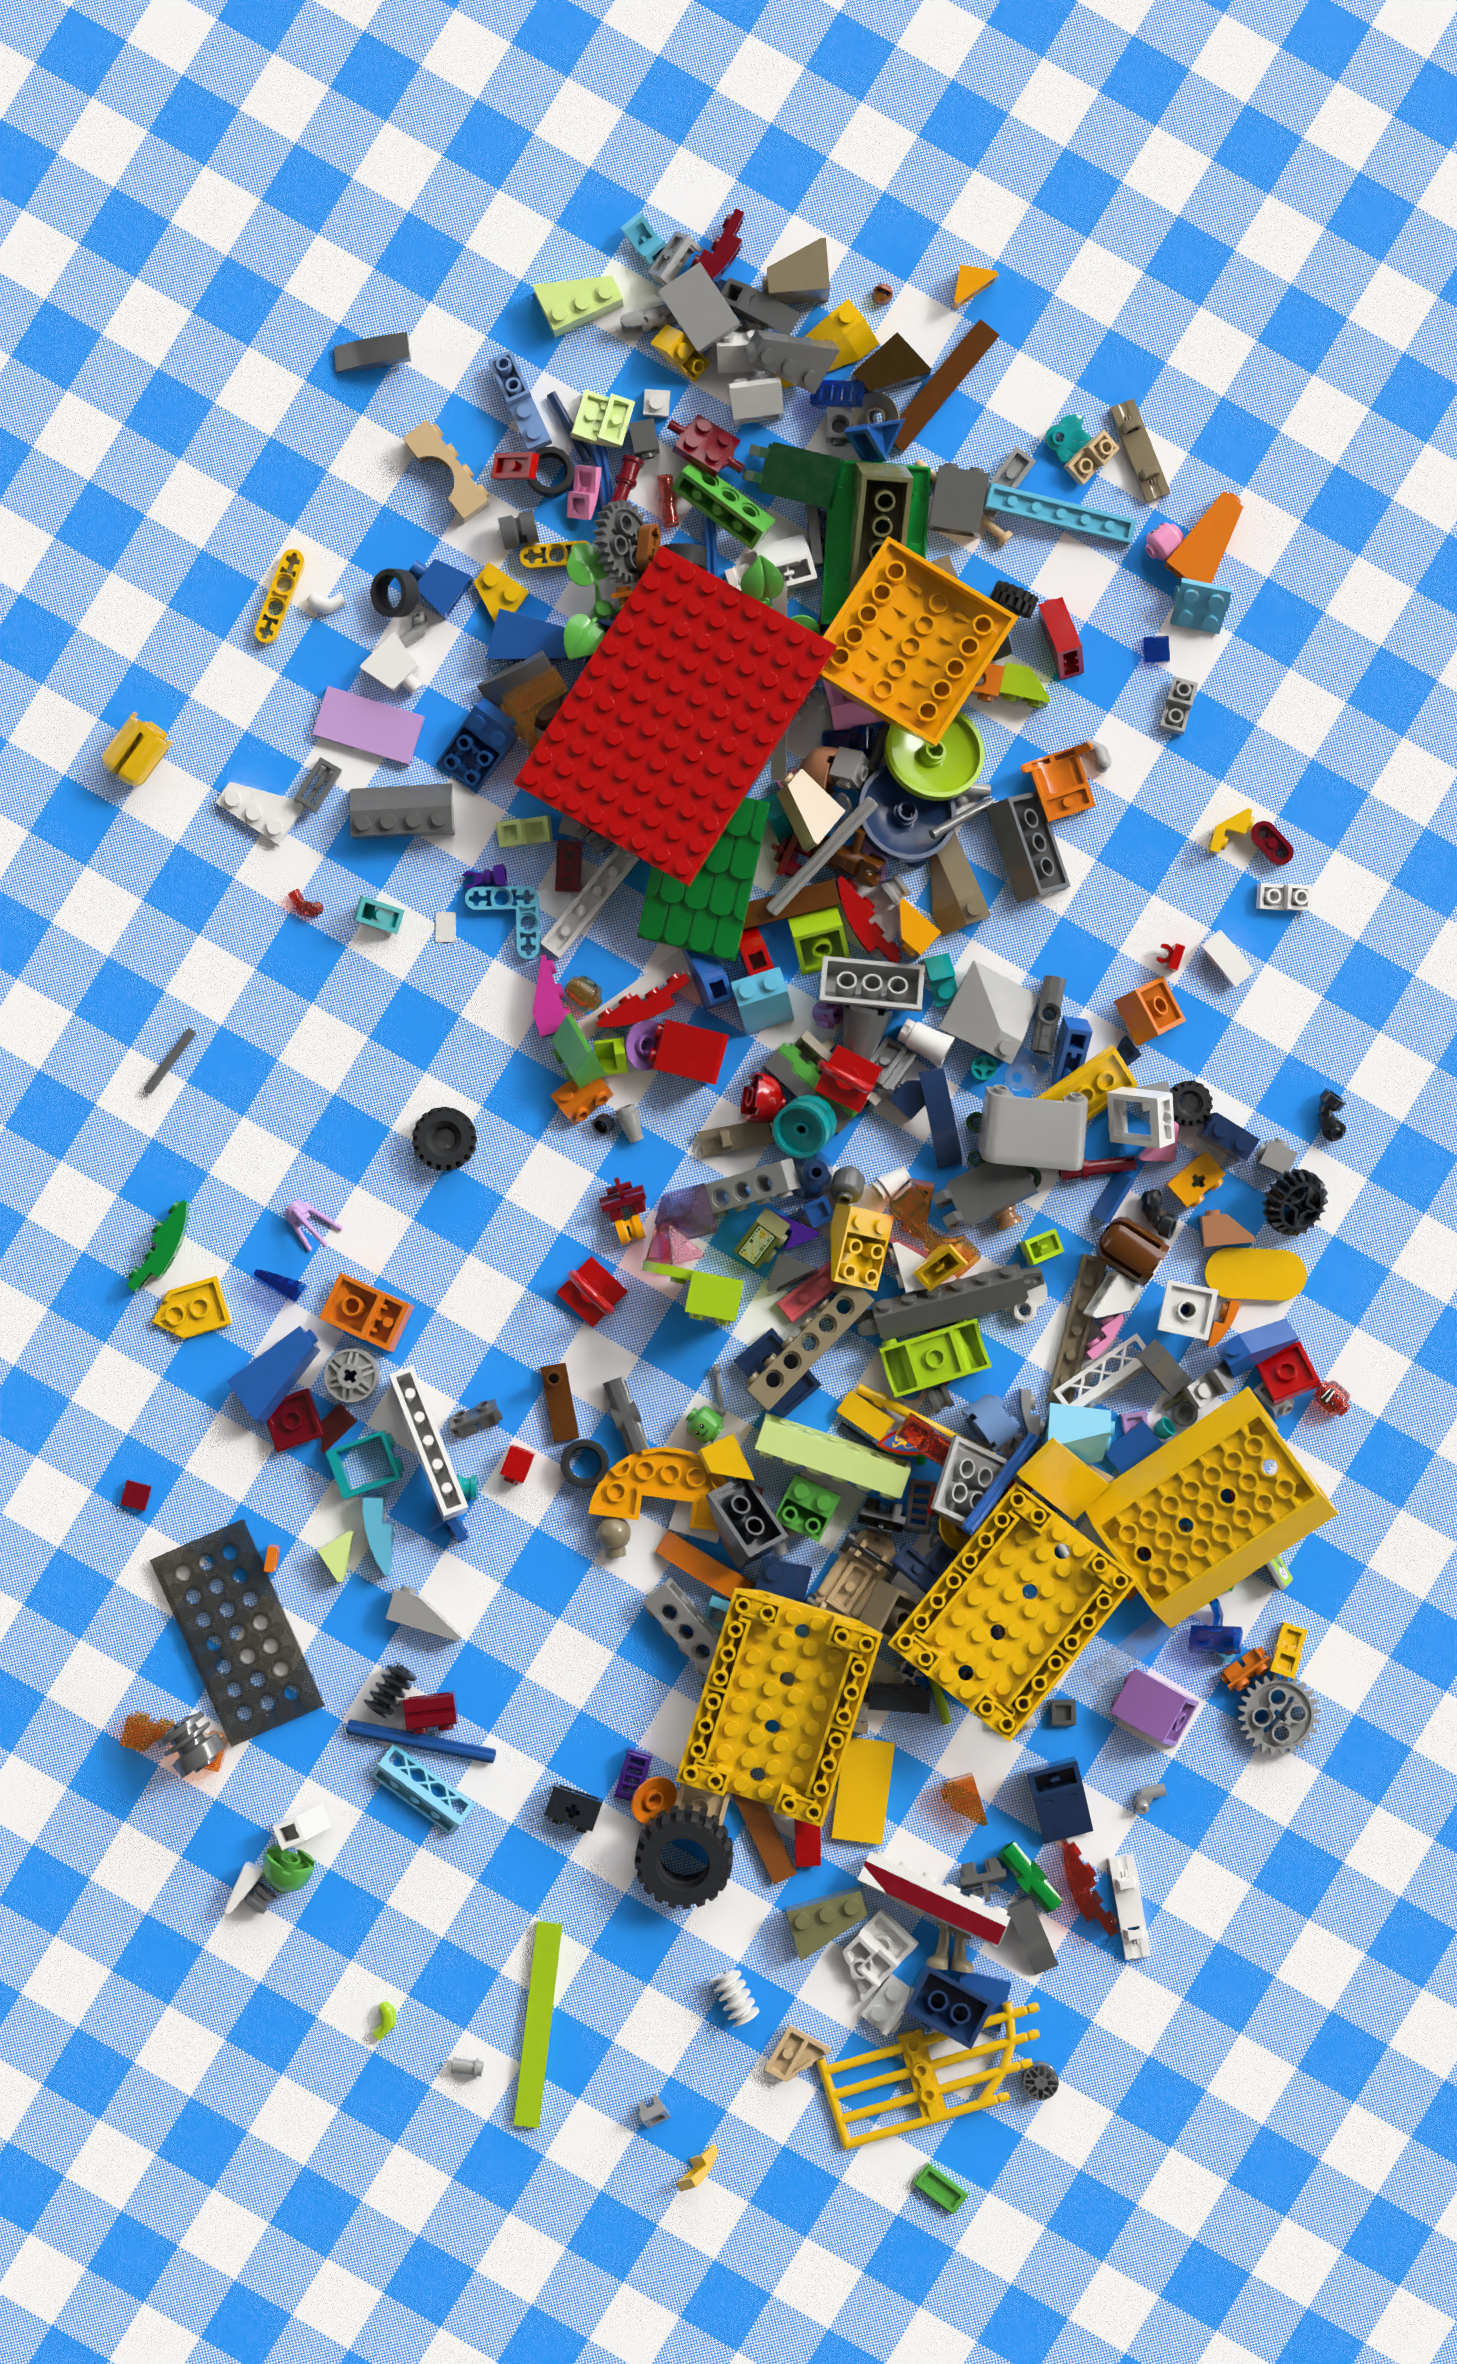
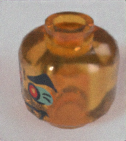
M588 976L573 977L564 989L567 1003L581 1013H587L590 1010L595 1011L602 1004V988Z

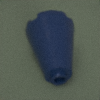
M819 1151L812 1157L802 1159L792 1156L787 1158L793 1159L801 1188L792 1190L793 1195L803 1199H813L827 1191L832 1182L833 1169L829 1159L822 1152ZM812 1169H813L814 1172H815L814 1177L812 1176V1173H811V1172H812Z

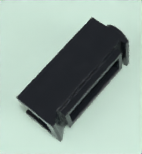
M869 1681V1687H866L863 1703H868V1710L930 1714L931 1686L928 1685L922 1689V1685L876 1682V1685H873L872 1681Z

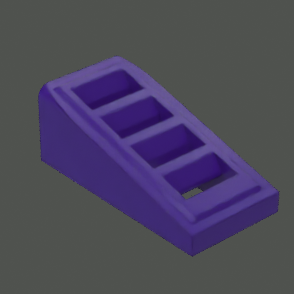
M628 1747L614 1797L632 1801L634 1794L621 1791L622 1786L637 1790L645 1782L652 1753ZM630 1758L644 1761L645 1764L641 1766L631 1763ZM627 1768L642 1771V1774L637 1775L627 1772ZM628 1777L639 1780V1785L626 1782L624 1779Z

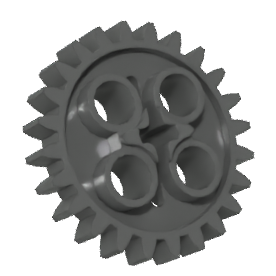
M631 501L609 502L608 505L602 507L603 511L597 513L599 520L594 521L598 527L597 530H593V533L597 536V540H594L593 543L598 545L595 554L601 555L599 564H605L604 573L610 572L609 578H616V583H623L625 585L639 582L644 572H640L636 565L638 534L641 525L649 524V522H643L644 513H638V506L632 507Z

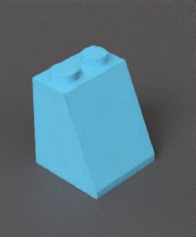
M780 967L731 982V989L746 1035L794 1019L788 990Z
M1050 1403L1044 1427L1042 1447L1054 1437L1085 1464L1102 1461L1105 1451L1110 1450L1111 1437L1114 1436L1115 1421H1111V1411Z

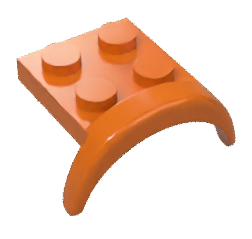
M1084 743L1020 766L1022 774L1030 773L1047 823L1096 806L1079 755L1093 749L1092 743Z

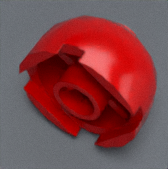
M752 1072L747 1078L752 1080L750 1086H744L740 1111L741 1114L746 1115L742 1120L752 1123L770 1122L777 1116L779 1110L784 1108L785 1096L782 1095V1089L775 1078L767 1074Z

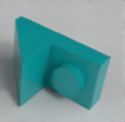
M360 896L353 920L362 925L398 934L405 910Z
M949 953L924 958L935 1008L950 1005L958 988Z

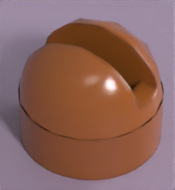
M885 283L876 285L873 289V300L879 305L890 303L893 297L892 288ZM880 289L890 294L889 296H887L883 293L877 292V290Z

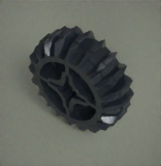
M1293 1168L1291 1172L1284 1171L1283 1177L1276 1176L1275 1184H1269L1271 1187L1270 1191L1264 1193L1267 1199L1261 1203L1265 1207L1262 1213L1266 1217L1267 1223L1272 1226V1229L1283 1235L1298 1236L1300 1232L1306 1234L1308 1227L1314 1228L1316 1220L1321 1221L1320 1214L1326 1212L1323 1206L1328 1203L1326 1198L1328 1192L1324 1188V1182L1316 1174L1301 1168L1299 1170Z

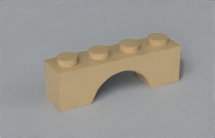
M426 419L402 437L403 441L419 463L435 461L444 464L451 470L454 475V488L448 499L462 520L467 523L489 506L487 498L490 495L482 484L477 486L472 480V477L475 475L466 463L464 465L459 463L456 459L459 456L458 452L451 443L448 445L444 443L441 439L444 434L436 423L431 425Z

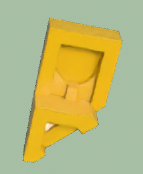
M715 2144L708 2147L702 2154L689 2158L694 2168L676 2182L680 2192L697 2187L707 2176L718 2154Z

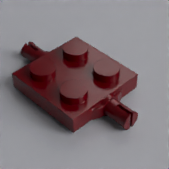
M697 414L694 420L685 427L673 419L668 424L667 429L679 435V439L674 445L672 452L712 477L716 478L718 473L727 466L739 474L745 468V464L733 458L734 452L741 440L700 414Z

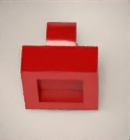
M1175 943L1173 947L1168 944H1161L1160 948L1165 949L1168 952V956L1166 958L1157 956L1156 961L1161 964L1167 963L1165 969L1176 972L1178 971L1186 946Z

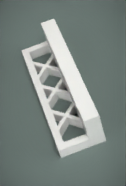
M1136 1333L1053 1391L1063 1405L1093 1408L1147 1370L1137 1357H1126L1127 1348L1137 1342L1143 1350L1146 1347L1145 1343ZM1111 1359L1121 1360L1120 1369L1115 1373L1105 1371L1106 1362ZM1091 1373L1100 1375L1099 1384L1094 1387L1084 1386L1086 1376ZM1069 1388L1079 1389L1078 1398L1068 1404L1062 1393Z

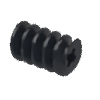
M396 1661V1667L387 1666L391 1673L390 1675L381 1674L385 1681L384 1684L380 1682L375 1683L379 1691L370 1690L369 1693L373 1700H363L372 1711L386 1719L387 1716L385 1714L392 1715L394 1713L391 1706H399L400 1702L397 1697L404 1698L406 1696L403 1689L410 1690L412 1687L409 1681L415 1682L417 1680V1676L412 1671Z

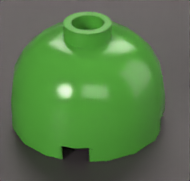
M280 1845L269 1847L262 1865L265 1880L279 1893L294 1892L302 1889L309 1882L314 1871L315 1861L308 1853L298 1849V1854L287 1851L288 1848L282 1850Z

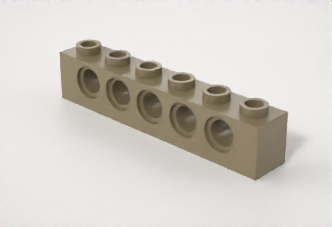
M840 1283L834 1289L836 1295L830 1301L826 1298L816 1308L819 1313L813 1319L810 1317L806 1318L798 1327L801 1332L795 1338L790 1335L781 1344L783 1350L777 1356L773 1353L763 1363L766 1368L760 1374L755 1372L745 1382L748 1385L745 1391L765 1411H769L875 1301L861 1287ZM839 1300H844L848 1303L849 1310L846 1314L838 1312L836 1305ZM822 1318H826L831 1322V1330L829 1332L820 1330L819 1321ZM805 1336L812 1338L814 1341V1347L810 1351L803 1349L801 1341ZM786 1355L795 1357L796 1366L793 1369L785 1367L783 1361ZM769 1373H774L779 1378V1383L774 1388L766 1383V1377Z

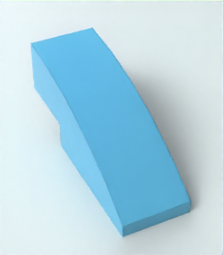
M364 1496L363 1519L368 1542L384 1576H390L392 1574L394 1523L384 1522L385 1497Z

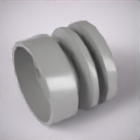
M348 1348L334 1354L328 1360L324 1369V1383L328 1392L343 1402H358L371 1396L378 1388L381 1380V1368L377 1359L370 1352L360 1348ZM347 1369L357 1372L355 1382L353 1380H346L345 1377L348 1375Z

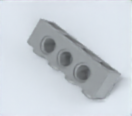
M790 1158L694 1188L703 1217L713 1214L715 1219L729 1215L727 1210L734 1208L735 1212L749 1209V1203L754 1201L757 1206L771 1202L770 1197L777 1195L778 1199L792 1196V1190L801 1188L793 1159ZM768 1178L772 1182V1188L768 1185ZM747 1185L750 1188V1195L747 1193L746 1190ZM725 1191L729 1196V1201L725 1198Z
M670 1577L643 1601L645 1609L650 1616L656 1617L662 1624L661 1627L665 1634L675 1639L679 1650L685 1656H689L692 1659L696 1670L701 1675L707 1677L720 1634ZM666 1606L675 1608L677 1614L672 1615L668 1613ZM683 1625L691 1627L693 1634H687L683 1630ZM699 1645L707 1646L710 1653H703Z

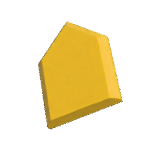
M218 1276L168 1290L151 1323L164 1328L182 1339L231 1325V1316Z

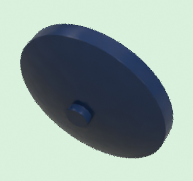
M887 765L875 771L866 780L859 792L856 808L867 797H871L878 804V807L859 827L866 832L865 839L880 854L892 860L910 863L926 860L937 854L948 843L954 832V829L936 839H932L929 835V830L957 815L954 798L944 801H932L917 797L897 783Z

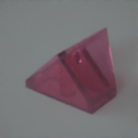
M657 1223L645 1260L675 1265L701 1259L705 1253L672 1225Z

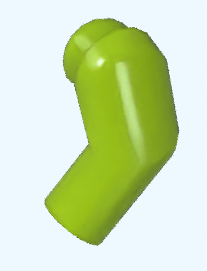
M388 2001L379 2004L378 2012L380 2013L381 2023L372 2031V2034L380 2041L397 2023L396 2009Z

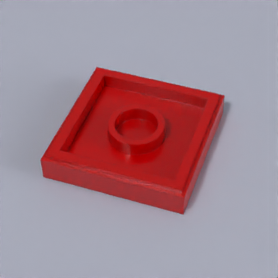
M1300 1341L1291 1344L1255 1366L1274 1406L1322 1386Z

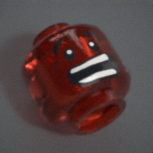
M1324 1380L1321 1383L1322 1386L1317 1387L1312 1393V1396H1314L1313 1404L1328 1418L1336 1415L1341 1417L1350 1408L1348 1404L1350 1393L1337 1381L1331 1380L1327 1382Z

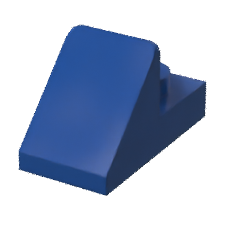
M435 1504L429 1533L447 1522L449 1526L446 1530L454 1541L458 1539L462 1543L471 1536L458 1516L443 1521L438 1506Z

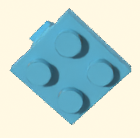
M1182 578L1180 585L1175 587L1172 600L1175 601L1170 624L1220 634L1225 614L1228 612L1232 588Z

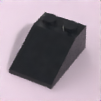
M736 1478L706 1495L724 1548L738 1569L778 1549L789 1537L752 1480Z

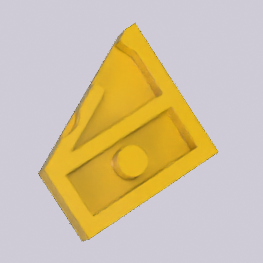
M489 562L474 581L494 622H496L499 608L516 613L530 594V591Z

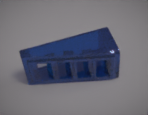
M823 380L815 395L810 394V405L818 409H827V407L862 408L865 382ZM851 388H854L853 399L850 401Z
M256 1269L254 1272V1276L294 1302L301 1299L309 1286L304 1282L263 1269Z

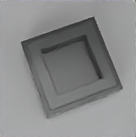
M1049 1699L1051 1726L1076 1725L1075 1699Z

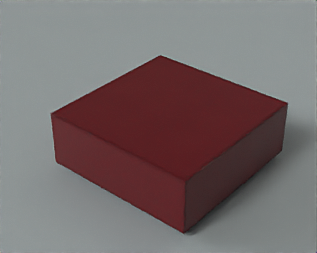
M128 1479L120 1505L146 1511L153 1486Z

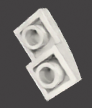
M1257 884L1256 909L1311 911L1312 885Z
M1218 930L1200 946L1212 964L1220 969L1229 984L1235 988L1254 972L1244 956L1221 930Z

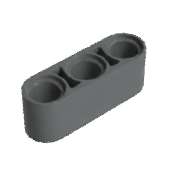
M1156 1339L1136 1356L1172 1398H1175L1192 1381L1176 1360Z

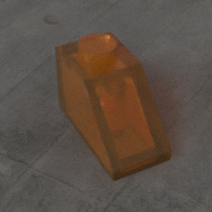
M972 1772L943 1780L944 1788H941L940 1792L944 1804L949 1803L952 1810L982 1826L988 1825Z

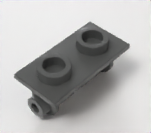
M495 1399L482 1401L476 1407L467 1411H458L451 1418H448L450 1429L453 1431L456 1439L460 1437L464 1439L477 1433L476 1423H480L484 1430L499 1424V1420L503 1419Z

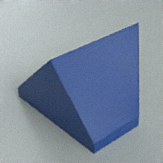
M906 418L858 424L845 428L844 432L861 461L885 462Z

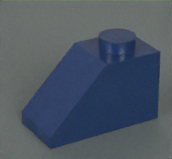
M907 1080L903 1085L900 1083L888 1099L909 1120H912L925 1106L920 1080Z

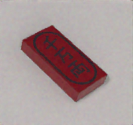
M557 840L555 892L580 893L583 841Z

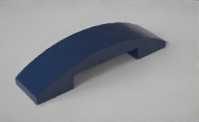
M944 1068L919 1072L918 1075L925 1101L937 1168L962 1164L958 1132Z

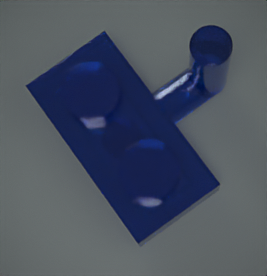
M1215 1598L1209 1602L1213 1613L1212 1626L1191 1625L1188 1649L1190 1653L1241 1654L1242 1627L1223 1626L1224 1613L1219 1600Z

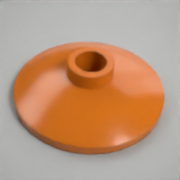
M661 1776L653 1777L643 1782L635 1791L631 1801V1810L634 1817L639 1822L646 1824L650 1818L656 1819L657 1813L663 1809L666 1813L670 1812V1807L675 1805L677 1798L676 1786L671 1780Z

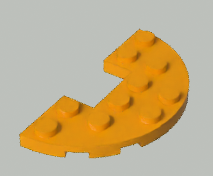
M675 1447L648 1448L625 1457L606 1473L592 1496L588 1514L639 1521L642 1495L693 1502L689 1528L719 1532L706 1495L729 1482L724 1475L708 1474L700 1456L693 1452Z

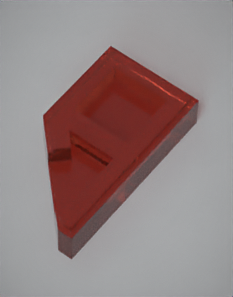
M341 1403L321 1421L326 1435L321 1438V1452L323 1454L358 1421Z

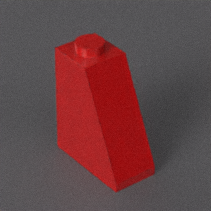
M1063 597L1048 599L1044 603L1038 604L1039 618L1059 679L1063 680L1084 673L1082 644Z

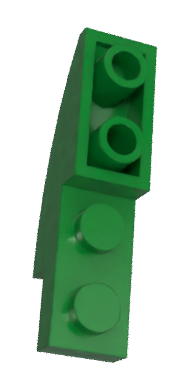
M177 1200L168 1210L170 1216L166 1221H159L153 1228L152 1233L154 1235L151 1240L158 1247L150 1248L144 1256L146 1261L141 1268L136 1266L127 1278L130 1281L126 1286L132 1291H139L152 1274L157 1278H162L170 1268L179 1252L187 1230L190 1214V1202L187 1200H182L181 1202Z

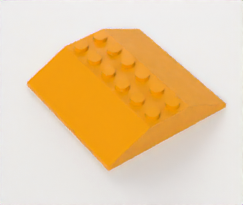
M888 536L823 636V638L836 644L837 649L820 677L847 698L882 720L936 747L1019 617Z

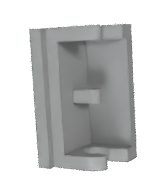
M675 231L647 273L664 287L676 278L690 255L695 253V251L699 253L702 248L690 235Z

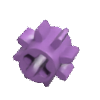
M816 1003L812 1010L813 1019L817 1021L816 1025L826 1029H834V1024H839L843 1020L842 1006L833 1003Z

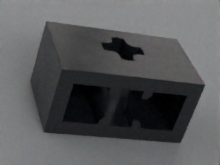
M555 1782L544 1815L548 1816V1821L562 1825L565 1822L573 1825L572 1829L578 1832L587 1833V1830L593 1832L603 1799ZM576 1804L577 1810L580 1812H575L574 1815H571L566 1807Z

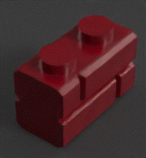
M455 1691L404 1697L403 1699L406 1730H413V1734L426 1733L430 1727H438V1731L454 1729L453 1725L459 1722Z

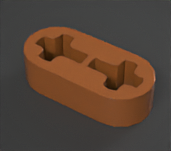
M643 524L639 529L636 565L640 572H645L660 548L661 532L657 524Z

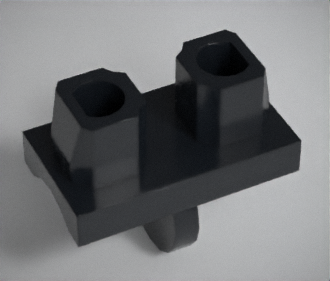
M868 1497L864 1507H861L857 1523L866 1524V1531L875 1533L874 1541L880 1542L881 1535L891 1537L892 1531L902 1533L906 1517H903L904 1506L890 1503L888 1513L879 1511L880 1500Z

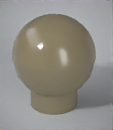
M608 1516L601 1520L597 1526L596 1537L598 1543L605 1548L606 1558H619L626 1555L625 1546L630 1541L631 1528L623 1518Z

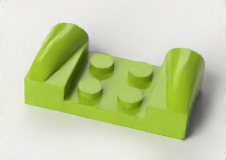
M977 1318L956 1321L955 1324L905 1341L897 1342L896 1338L881 1342L882 1347L878 1348L893 1398L992 1367L981 1337Z

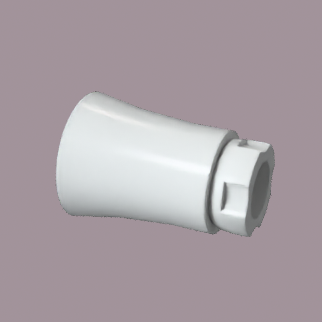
M910 1019L906 1020L897 1038L906 1047L928 1059L938 1068L942 1066L956 1039L955 1036L939 1032Z

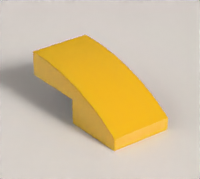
M851 1390L836 1410L878 1441L885 1437L895 1422Z
M1282 1622L1269 1671L1295 1679L1308 1630Z

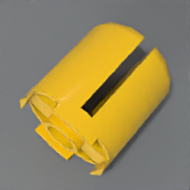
M136 712L130 715L102 755V761L106 769L111 774L116 773L119 780L132 786H140L145 783L174 743V741H167L165 738L168 734L153 722H142L137 719L138 713Z

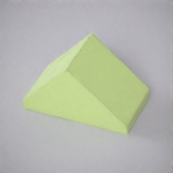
M350 1529L318 1551L337 1582L345 1581L355 1530Z

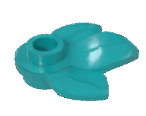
M1080 414L1064 416L1058 425L1051 426L1045 433L1046 445L1056 452L1058 460L1064 464L1092 439L1088 432L1081 429L1084 416ZM1056 433L1061 435L1060 442L1055 440Z

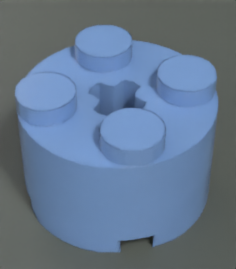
M986 1393L962 1411V1415L969 1416L965 1421L981 1443L987 1441L990 1444L987 1449L995 1452L1018 1434L1017 1430L1021 1426L1013 1415L1008 1416L1003 1409L1006 1405L997 1394L993 1396Z

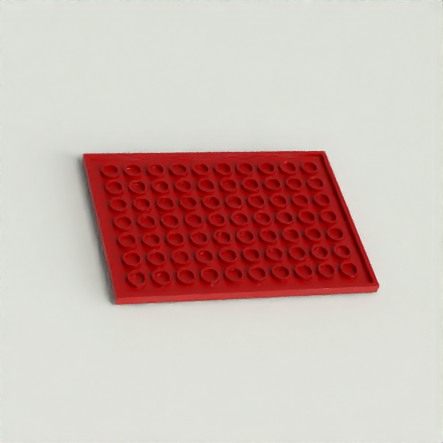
M661 545L513 784L678 882L690 887L835 653L837 645L750 595L743 594L736 587Z

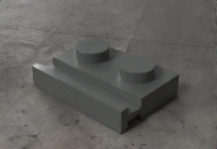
M886 1036L869 1060L884 1068L875 1086L881 1090L889 1091V1094L892 1095L917 1060L918 1053L909 1051L908 1047Z

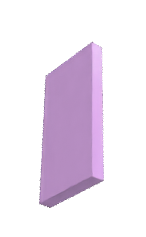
M327 686L313 735L410 766L425 716Z

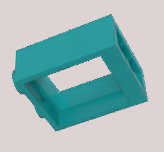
M385 1429L326 1451L343 1500L403 1477L401 1472H404L405 1469L400 1457L396 1458L393 1452V1448L396 1447L392 1434H387ZM380 1438L393 1474L353 1488L340 1453Z

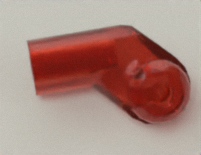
M299 889L288 893L299 915L316 918L323 913V905L318 901L314 903L305 901Z

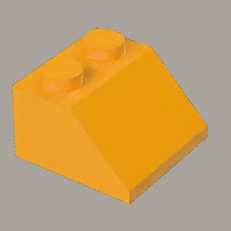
M903 898L897 906L899 942L902 944L900 949L910 958L916 956L919 959L940 935L941 931Z

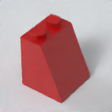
M662 1019L661 1023H657L654 1031V1038H657L654 1048H650L647 1062L650 1063L649 1069L703 1084L716 1085L729 1035L668 1019Z

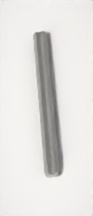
M867 797L768 903L766 908L771 914L776 916L878 807L877 802L871 797Z

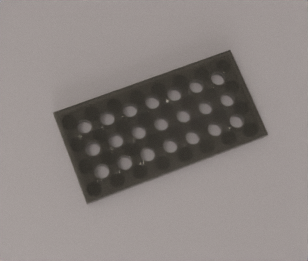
M244 1518L150 1559L231 1747L326 1705L268 1572L264 1571L265 1564ZM227 1545L236 1547L237 1556L235 1559L225 1557L224 1548ZM204 1555H209L213 1558L214 1566L212 1569L207 1570L201 1566L200 1560ZM182 1565L187 1566L191 1571V1575L187 1580H182L177 1575V1569ZM242 1568L247 1572L248 1577L245 1582L240 1583L235 1580L234 1572L236 1569ZM213 1579L223 1581L224 1590L222 1592L216 1593L211 1589L210 1584ZM190 1589H197L200 1592L201 1599L198 1603H192L188 1600L187 1593ZM247 1592H254L257 1595L258 1602L256 1605L249 1606L245 1603L244 1595ZM224 1602L233 1604L235 1609L233 1615L225 1616L222 1614L221 1605ZM206 1612L210 1615V1625L201 1626L198 1623L197 1617L199 1613ZM263 1615L267 1618L268 1626L265 1629H259L255 1626L254 1619L256 1616ZM239 1625L243 1627L245 1635L242 1639L232 1637L231 1629L233 1626ZM210 1636H218L220 1638L221 1647L219 1649L213 1650L208 1646V1638ZM272 1638L278 1642L276 1652H268L265 1649L264 1643L267 1639ZM244 1649H251L254 1652L255 1659L253 1662L247 1663L242 1660L241 1652ZM227 1659L231 1662L232 1668L230 1672L223 1673L218 1669L219 1660ZM277 1662H284L288 1665L289 1670L286 1675L280 1676L275 1672V1664ZM260 1672L265 1676V1683L262 1686H256L252 1683L251 1676L253 1673ZM236 1682L240 1684L242 1692L239 1696H232L228 1692L230 1683ZM289 1685L296 1686L299 1691L298 1697L289 1699L285 1695V1688ZM266 1695L272 1696L275 1699V1707L272 1709L264 1708L261 1703L262 1698ZM241 1706H248L252 1710L250 1719L244 1720L240 1718L238 1710Z

